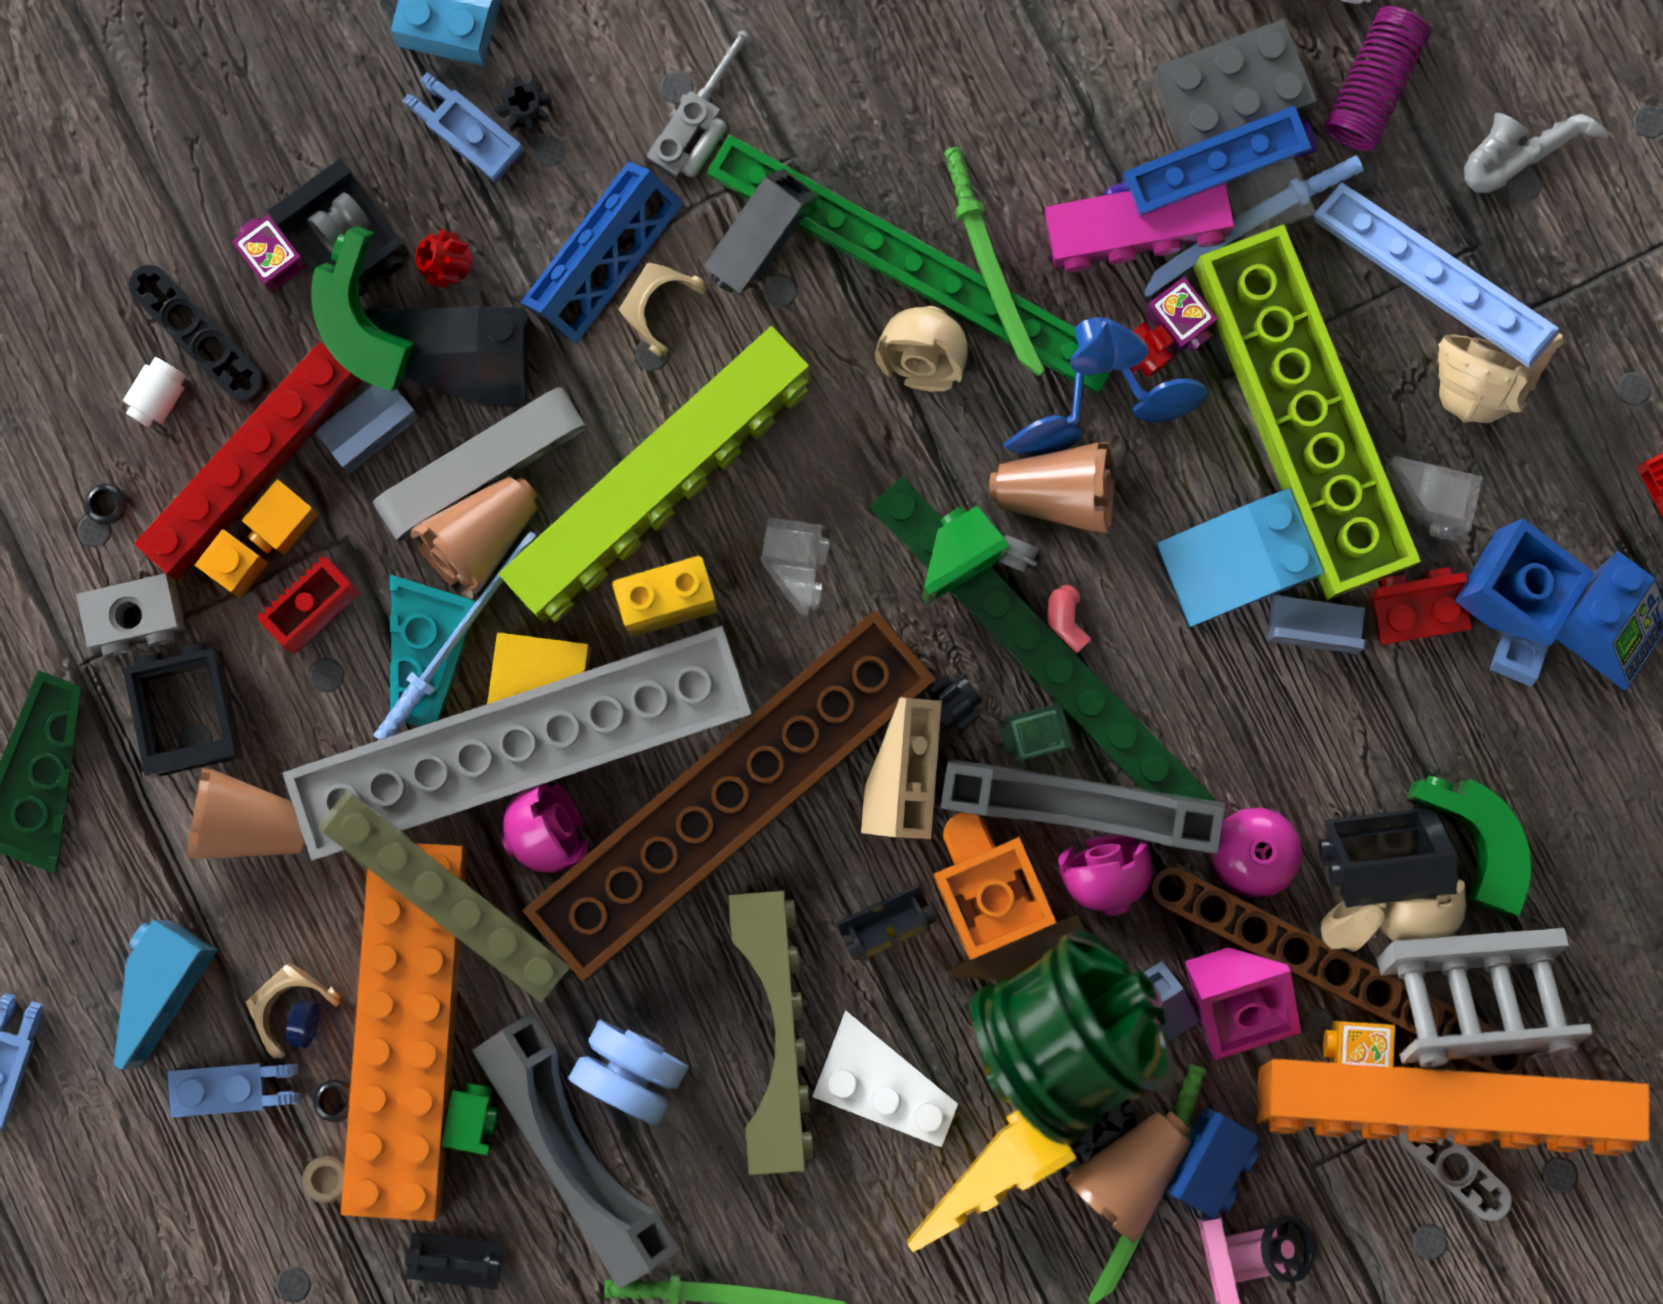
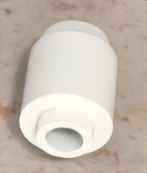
M155 357L150 366L144 365L123 399V402L130 406L126 414L149 428L153 421L162 425L184 390L182 383L186 375Z

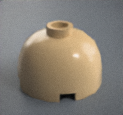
M934 306L910 308L896 314L883 330L875 351L876 363L883 373L891 378L893 371H895L899 375L908 377L904 381L905 386L928 392L946 391L952 388L953 381L957 380L959 383L963 377L968 355L967 340L962 328L942 309Z
M1458 880L1457 894L1376 904L1384 911L1385 919L1380 926L1381 931L1393 941L1452 937L1460 929L1465 919L1464 881Z

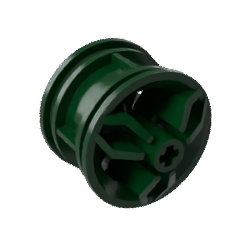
M1079 929L1072 930L1060 939L1058 946L1046 952L1041 961L1016 977H1008L997 985H986L978 990L971 1002L973 1027L981 1048L979 1053L991 1088L1004 1102L1008 1103L1011 1101L1020 1114L1043 1136L1065 1146L1072 1145L1082 1139L1087 1129L1100 1122L1104 1113L1125 1100L1138 1099L1149 1091L1157 1092L1170 1085L1175 1071L1172 1051L1163 1029L1166 1021L1162 1000L1153 982L1142 971L1131 974L1126 968L1128 967L1127 963L1123 959L1116 956L1098 938Z

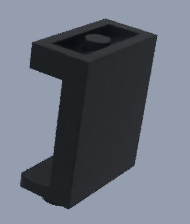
M339 158L267 211L314 274L315 267L324 263L336 266L337 261L331 259L332 253L315 235L308 223V219L318 211L329 214L328 209L332 207V201L343 192L347 193L359 205L370 221L372 228L369 231L374 232L359 279L358 294L360 298L368 290V283L379 275L387 277L396 272L405 263L403 258L410 253L400 237L396 235L356 181L351 171L342 159Z

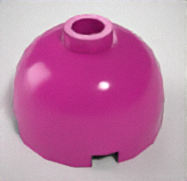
M543 783L522 790L506 806L503 820V846L511 857H516L520 863L529 869L547 873L562 871L578 864L587 856L588 852L587 838L579 841V835L575 826L581 827L584 825L582 817L572 798L558 783L552 786Z
M1257 807L1239 810L1223 820L1218 853H1211L1210 858L1212 869L1221 884L1236 895L1254 899L1271 897L1288 888L1299 873L1303 851L1301 838L1290 821L1276 811ZM1258 843L1265 844L1263 848L1256 847ZM1268 850V858L1266 859L1265 852ZM1255 852L1259 853L1260 859L1256 857Z
M1108 834L1085 840L1086 845L1090 849L1075 854L1072 846L1059 856L1058 864L1062 880L1071 897L1081 906L1090 910L1103 911L1108 916L1127 912L1131 908L1130 904L1137 901L1150 886L1152 860L1147 840L1141 839L1140 842H1137L1134 837Z

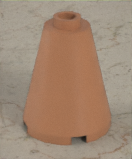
M1098 442L1001 463L998 473L990 474V499L997 500L998 507L1002 510L1096 533H1108V526H1111L1113 515L1114 479H1111L1110 470L1105 469V465H1114L1112 446L1110 442Z
M507 476L419 523L411 530L410 534L412 539L418 536L422 538L424 543L418 547V550L439 576L451 587L457 581L467 588L461 595L472 599L482 590L536 513L537 506L534 500L538 496L531 485L523 478L519 477L517 480H514Z
M201 769L186 858L197 860L301 853L302 845H306L292 801L216 770Z
M1171 1111L1165 1117L1159 1112H1155L1071 1171L1065 1180L1097 1213L1106 1217L1113 1223L1112 1226L1135 1243L1145 1230L1192 1144L1185 1137L1191 1129Z

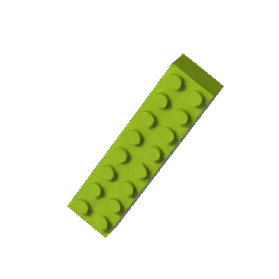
M1285 225L1277 226L1199 256L1193 270L1208 307L1218 318L1215 323L1281 489L1283 491L1290 488L1324 572L1318 577V581L1326 601L1408 570L1421 562Z
M771 325L503 568L498 575L543 624L550 618L554 623L559 621L574 607L575 604L571 599L583 588L588 592L596 588L607 577L608 573L605 568L617 557L621 561L630 557L641 546L642 543L639 540L641 535L650 527L655 531L663 527L674 516L675 511L672 508L684 496L688 500L696 497L708 485L709 482L706 479L708 474L717 466L722 470L730 466L741 455L742 451L739 449L741 444L751 435L756 440L759 439L776 422L772 418L774 414L784 405L788 409L793 408L808 394L809 391L806 386L809 384V365Z

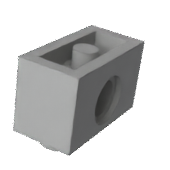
M166 573L76 594L87 648L97 652L102 651L103 657L127 653L130 651V644L147 641L148 646L168 644L175 641L174 634L186 632L176 581ZM132 606H139L142 611L140 623L134 628L126 629L123 624L125 611Z

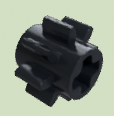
M514 76V84L508 90L500 87L498 89L501 98L505 100L506 104L496 107V111L499 117L510 115L508 127L511 132H514L518 126L527 127L529 133L534 134L535 124L540 120L543 122L550 121L548 113L542 106L549 105L552 99L550 93L538 95L540 83L536 77L529 84L521 82L518 76ZM527 98L529 102V110L521 112L519 108V100Z
M945 674L929 687V691L934 696L930 700L942 701L940 724L946 730L956 723L961 731H963L979 718L980 715L974 708L983 701L962 675L952 682L948 675Z

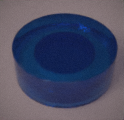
M299 1000L294 1004L286 1029V1039L289 1045L308 1048L311 1045L319 1021V1005L317 1003Z

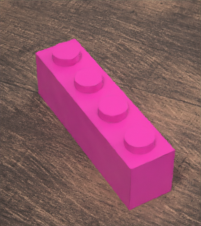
M1226 184L1141 217L1138 215L1129 191L1045 207V221L1054 269L1064 267L1065 272L1068 273L1089 269L1092 267L1091 262L1109 259L1110 264L1130 262L1136 259L1137 253L1153 251L1155 256L1169 255L1180 251V245L1198 242V246L1201 248L1216 246L1224 243L1225 237L1231 236L1234 227Z

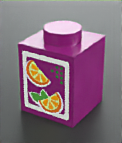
M269 215L261 220L260 218H254L248 221L239 229L237 233L239 236L232 241L271 293H274L308 267Z
M1185 277L1151 301L1144 312L1155 328L1162 324L1175 340L1171 348L1177 355L1187 347L1193 353L1214 336L1210 329H1212L1218 319Z

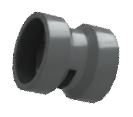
M345 192L332 201V207L328 209L329 214L318 211L308 219V223L315 235L331 253L340 234L345 235L347 230L356 226L366 230L372 228L365 213Z

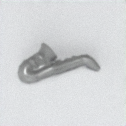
M1495 113L1493 118L1494 124L1490 134L1469 155L1464 166V180L1468 187L1475 192L1490 193L1504 187L1507 181L1526 167L1536 164L1577 134L1584 133L1590 137L1607 139L1610 133L1593 118L1579 114L1569 117L1567 121L1555 123L1553 128L1543 131L1539 138L1535 136L1526 141L1525 146L1520 147L1517 142L1528 134V130L1513 118L1502 113Z

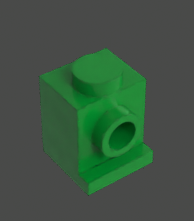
M466 1082L464 1090L456 1089L452 1091L442 1147L485 1155L492 1152L494 1143L486 1142L485 1137L486 1134L494 1135L499 1108L492 1106L493 1087Z

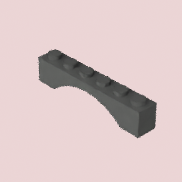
M952 759L947 763L941 809L1074 826L1134 837L1173 847L1217 854L1225 803Z
M533 1012L501 1030L472 1050L619 1289L649 1273L680 1251L656 1210L642 1203L620 1186L601 1166L586 1145L573 1121L564 1097L559 1075L557 1050Z

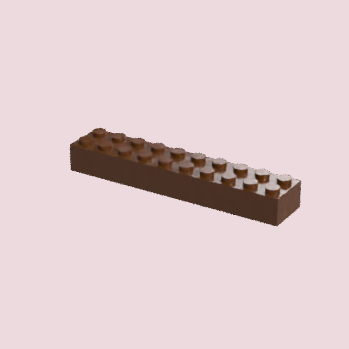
M875 609L522 911L581 981H588L887 725L892 719L900 698L917 699L934 684L936 679Z

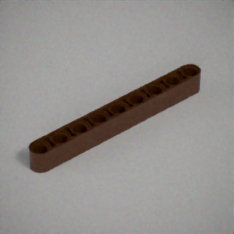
M1175 867L1165 868L1154 873L1148 888V896L1157 907L1249 954L1287 964L1291 975L1390 1025H1395V1028L1419 1039L1416 1027L1408 1019V1011L1411 1005L1405 982L1392 975H1381L1378 968L1340 949H1331L1324 941L1182 869ZM1165 876H1173L1181 884V895L1174 902L1166 901L1159 893V883ZM1208 896L1218 899L1223 908L1222 916L1214 923L1206 921L1200 913L1201 903ZM1250 917L1258 919L1264 929L1263 937L1255 944L1246 941L1241 930L1245 920ZM1291 938L1302 942L1305 949L1304 958L1295 965L1290 964L1283 955L1284 945ZM1333 959L1342 962L1346 970L1345 979L1338 985H1332L1325 977V967ZM1375 980L1381 981L1387 989L1386 1000L1379 1006L1372 1005L1366 995L1367 987ZM1428 994L1438 1037L1450 1036L1451 1028L1459 1022L1456 1008ZM1478 1019L1481 1033L1502 1032ZM1511 1054L1510 1062L1502 1069H1498L1493 1064L1491 1056L1460 1058L1459 1060L1484 1073L1517 1075L1526 1065L1527 1054Z

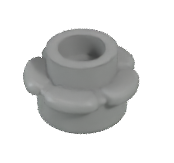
M1005 535L1004 539L1009 547L1004 558L999 562L1022 572H1025L1027 564L1036 566L1037 562L1034 559L1039 548Z

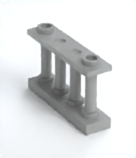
M1565 929L1393 941L1377 957L1380 974H1398L1400 979L1405 980L1419 1037L1400 1054L1402 1064L1420 1062L1421 1067L1429 1068L1445 1064L1449 1059L1549 1051L1551 1056H1563L1577 1051V1045L1592 1034L1591 1025L1567 1026L1551 964L1555 962L1554 958L1569 946ZM1526 964L1527 968L1533 969L1548 1028L1524 1030L1509 968L1512 965ZM1484 967L1486 972H1490L1505 1031L1481 1033L1466 971L1470 968ZM1441 971L1442 975L1448 976L1462 1035L1438 1037L1423 978L1426 972Z

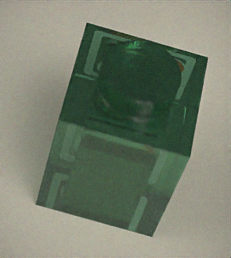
M1061 703L1009 716L1005 720L1007 728L1000 730L1005 753L1007 756L1015 755L1017 764L1064 752L1073 747Z

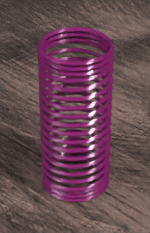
M1385 6L1378 10L1372 23L1373 27L1369 29V34L1365 37L1366 41L1362 44L1363 48H1360L1359 55L1355 58L1356 62L1352 65L1353 69H1350L1349 76L1345 79L1346 83L1342 86L1343 90H1340L1339 97L1335 100L1336 104L1332 107L1333 111L1329 113L1324 124L1326 132L1332 138L1357 150L1373 151L1377 148L1381 140L1380 136L1384 133L1382 129L1387 127L1386 122L1390 120L1389 115H1392L1394 112L1392 108L1397 106L1396 101L1401 98L1399 94L1403 93V87L1407 85L1406 80L1411 77L1409 73L1413 72V66L1417 64L1416 59L1421 56L1420 52L1424 49L1423 45L1427 43L1432 33L1429 24L1424 19L1406 9L1395 6ZM1395 24H1399V25H1401V26H1404V27H1406V28H1408V29H1410V30H1412V31H1414V32H1411V31L1405 30V29H1403V28H1400V27L1396 26ZM1388 38H1392V39H1394V40H1397V41H1399V42H1401V43L1407 45L1408 47H1405V46H1402V45H1400V44H1397L1396 42H1394V41H1392V40H1390V39H1388ZM1385 45H1388V46H1391V47H1393V48H1395V49H1398V50H1400L1401 52H1403V53H1405V54L1396 52V51L1390 49L1389 47H1387V46H1385ZM1382 52L1387 53V54H1389V55H1392V56H1394V57L1400 59L1401 61L1396 60V59H1393V58H1391V57H1389V56L1383 54ZM1380 60H1383V61H1386V62H1388V63H1391V64H1393L1394 66H1396V67H1398V68H1395V67H1393V66H1390V65H1388V64H1386V63H1384V62H1382V61H1380ZM1361 64H1366L1369 68L1363 67ZM1377 67H1380V68H1382V69H1385V70H1387V71L1393 73L1394 75L1389 74V73H1387V72H1384L1383 70H1381V69H1379V68H1377ZM1376 75H1379V76H1381V77H1383V78H1386V79L1389 80V81H1386V80H1384V79H1381V78L1377 77ZM1355 78H1359L1363 82H1358ZM1370 81H1373V82H1375V83H1377V84H1380V85H1382V86H1384V87H1386V88L1380 87V86H1378V85H1376V84H1374V83H1372V82H1370ZM1351 85H1356L1360 89H1354ZM1348 92H1352L1356 96H1351ZM1345 99L1352 101L1354 104L1348 103ZM1341 106L1347 107V108L1350 109L1351 111H1349V110H1344ZM1343 127L1349 128V129H1351V130H1353V131H1355V132L1361 134L1362 136H1364V137H1366V138H1362V137H1360V136H1357V135H1355V134H1353V133L1347 131V130L1344 129Z

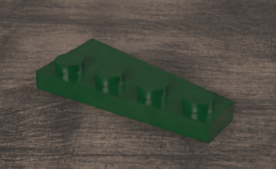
M38 670L0 761V853L56 874L83 687Z

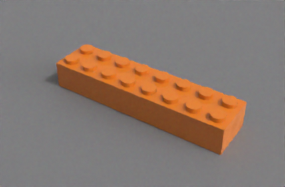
M415 843L466 883L468 848L463 846ZM368 868L341 1215L435 1221L441 1217L446 1147L441 1145L450 1102L461 941Z
M1271 1059L1258 1068L1257 1124H1268L1269 1132L1277 1134H1297V1130H1304V1127L1315 1128L1316 1136L1343 1137V1133H1351V1130L1361 1131L1362 1139L1389 1140L1390 1137L1398 1136V1133H1408V1142L1436 1143V1140H1444L1446 1135L1454 1136V1145L1482 1146V1143H1492V1140H1500V1148L1525 1150L1529 1149V1146H1539V1143H1546V1151L1572 1153L1575 1152V1149H1586L1587 1146H1593V1154L1620 1156L1621 1152H1634V1145L1649 1141V1084Z

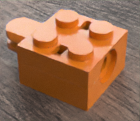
M963 812L949 819L943 830V839L954 865L932 876L968 960L1056 923L1019 837L995 847L984 820L977 814ZM1024 879L1026 880V883L1029 887V890L1027 891L1022 882V880Z

